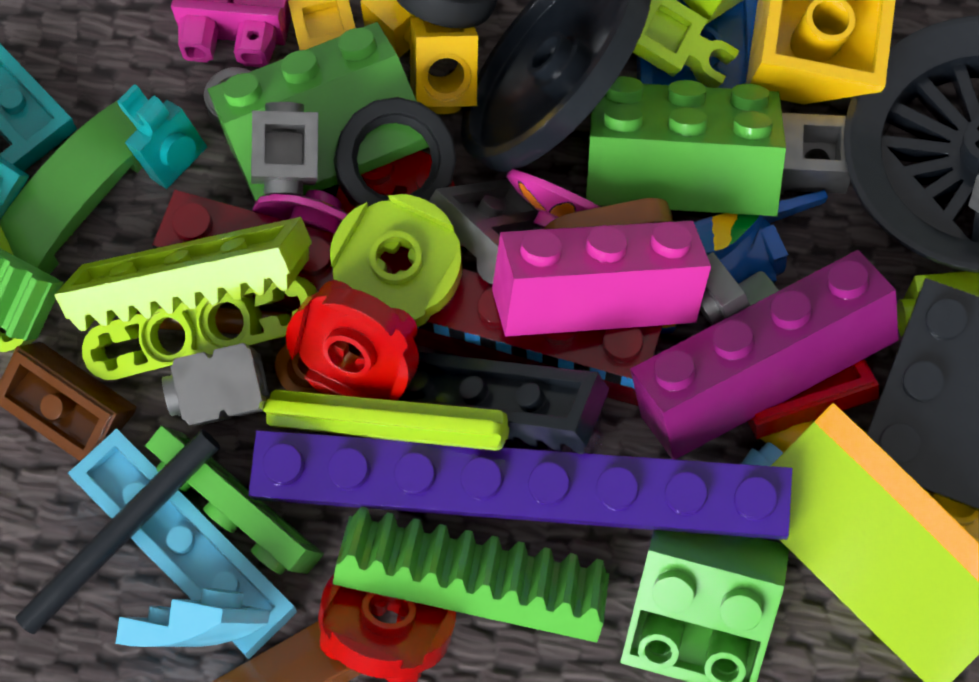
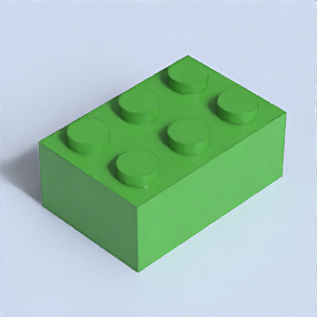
M619 76L592 110L586 199L598 206H609L645 198H659L668 202L670 210L777 216L786 154L779 91H769L763 86L748 83L736 85L732 89L705 87L703 84L692 80H678L670 85L643 84L636 78Z

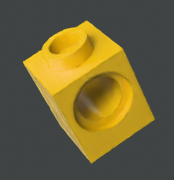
M410 18V86L416 101L421 102L436 114H451L458 112L462 106H477L478 34L475 27L448 28L429 23L420 18ZM450 58L458 62L455 70L447 76L437 77L428 73L433 63L440 59Z

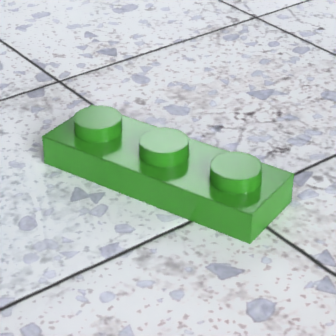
M161 425L145 445L162 460L156 467V470L159 472L191 439L182 432ZM212 457L180 488V490L187 492L192 486L208 500L203 510L212 520L231 533H234L239 527L253 539L256 544L251 549L252 554L277 574L282 575L286 569L291 572L308 574L324 555L322 551L266 503L249 497V489Z

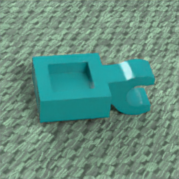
M134 84L117 101L121 110L137 129L127 139L125 144L149 177L160 186L168 189L207 148V145L183 109L168 100L162 103L154 95L148 100L141 89Z

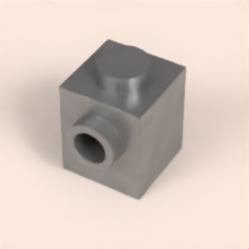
M266 103L265 111L252 110L251 184H264L265 195H303V185H315L318 176V112H304V104Z

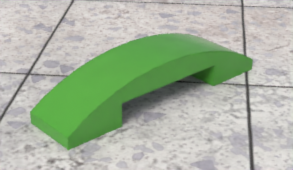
M117 101L86 122L51 155L24 186L0 219V226L14 256L48 274H51L59 264L54 254L129 168L137 173L143 168L125 144L127 139L137 129L121 110Z

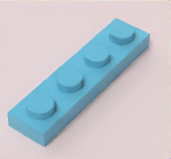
M117 428L68 472L70 477L111 519L158 473L156 467ZM179 490L131 537L136 545L190 600H201L202 588L225 589L244 593L242 605L270 610L267 625L249 635L232 641L248 659L297 613L295 606Z

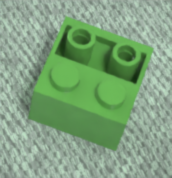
M654 530L620 663L687 682H757L785 586L789 549L782 543L763 538Z

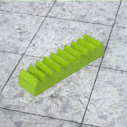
M302 217L82 264L54 295L65 318L70 319L80 331H85L95 320L102 327L108 326L116 316L124 323L129 322L138 311L145 318H150L160 306L167 314L174 313L182 301L189 309H195L204 297L212 305H215L221 301L227 292L234 300H240L250 287L258 296L264 295L273 282L281 291L288 290L309 260V246L312 241Z

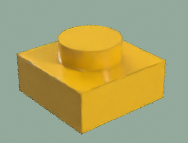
M288 0L299 50H307L337 38L350 29L356 28L349 0Z

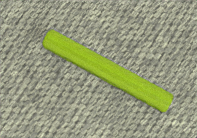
M280 389L271 392L263 408V411L266 413V423L269 426L288 430L493 451L502 449L505 440L509 438L510 434L507 414L502 410Z

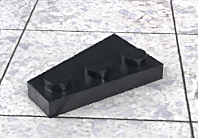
M925 278L866 434L924 490L979 510V297Z

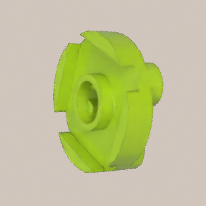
M397 194L388 195V201H379L371 206H368L366 202L354 208L342 220L333 236L330 247L333 279L346 283L352 289L370 294L391 308L404 310L410 314L415 320L417 327L425 324L431 315L439 312L446 306L459 286L463 270L460 241L447 215L436 205L425 199L413 195ZM401 246L408 248V260L412 266L407 271L400 270L396 274L387 273L386 263L380 259L384 251L395 254Z

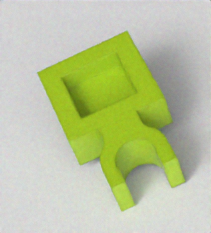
M651 0L644 29L633 53L672 77L680 72L685 64L691 68L693 75L699 82L707 87L718 88L726 76L711 67L709 57H716L728 65L736 58L739 50L722 40L711 41L701 36L700 34L708 19L677 0Z

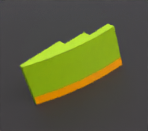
M832 403L771 465L774 467L792 468L788 540H779L923 682H952L979 655V543L841 409Z

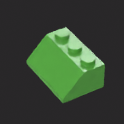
M378 22L362 28L350 29L337 38L307 50L292 52L284 59L248 73L234 75L226 82L207 89L226 140L255 202L259 197L266 195L264 194V184H251L252 110L265 111V104L269 102H294L304 104V112H318V176L315 185H303V196H305L308 190L322 191L338 184L334 166L338 138L355 112L376 100L399 97L416 101L399 57ZM398 123L380 125L370 131L360 144L357 156L360 175L429 146L423 136L410 126Z

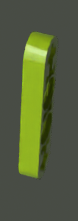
M297 276L288 290H285L286 295L289 297L298 296L300 306L307 297L317 292L316 287L309 280ZM274 282L266 293L260 296L250 287L240 300H234L227 292L221 301L215 305H212L206 297L202 299L195 309H189L181 302L174 313L167 314L163 308H159L150 318H145L140 313L134 315L129 322L124 323L121 319H117L108 326L102 327L98 325L92 328L84 338L82 357L87 369L94 376L104 380H116L171 366L175 358L201 352L213 355L215 349L241 343L249 346L285 337L288 323L298 309L292 312V317L289 314L283 313L262 318L259 306L284 299V291H281ZM226 302L237 306L243 315L244 325L242 331L234 339L223 336L218 331L215 323L218 308ZM168 317L177 320L185 331L184 346L176 354L166 351L158 339L160 324ZM139 338L142 350L123 354L117 358H107L105 347L110 346L113 342L118 343Z

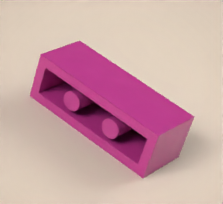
M693 221L500 232L492 292L505 337L696 323L711 264Z

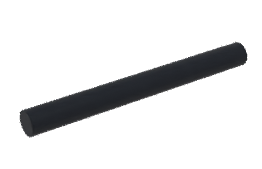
M201 429L16 615L19 625L27 632L36 634L220 449L218 442L208 432Z

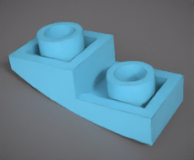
M202 588L201 600L172 599L171 607L149 606L148 617H119L115 644L139 647H202L218 645L249 635L267 625L270 610L242 605L244 595L242 592Z

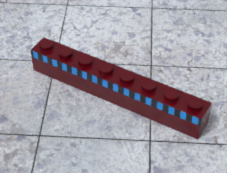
M174 189L152 246L155 249L279 222L284 219ZM305 225L312 243L309 246V260L297 276L309 280L318 292L324 283L334 280L330 247L335 233ZM384 251L380 256V259L386 263V272L390 274H396L400 270L407 271L412 266L408 260V253L397 251L395 254ZM463 269L459 286L451 300L439 312L431 315L425 324L418 327L417 335L414 338L416 344L461 357L598 372L609 387L607 398L638 406L630 368L657 355L663 325L505 337L492 292L493 284L483 280L479 273ZM285 293L284 299L273 304L296 310L300 307V300L298 296L289 297Z

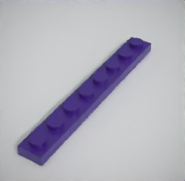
M256 430L248 496L254 500L355 508L366 507L368 509L788 540L792 468L588 453L578 454L573 452L502 448L493 451L386 439Z

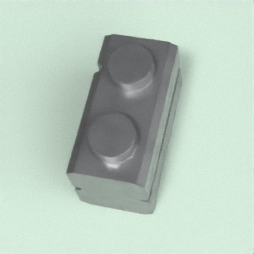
M245 343L215 349L213 355L201 352L175 358L173 365L170 366L172 375L162 377L163 392L169 414L171 416H181L182 420H185L188 425H205L231 419V416L240 417L262 412L266 400L270 397L261 355Z

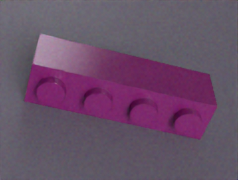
M859 250L846 255L630 368L641 418L672 459L675 460L749 421L755 417V414L779 405L897 342L896 289Z

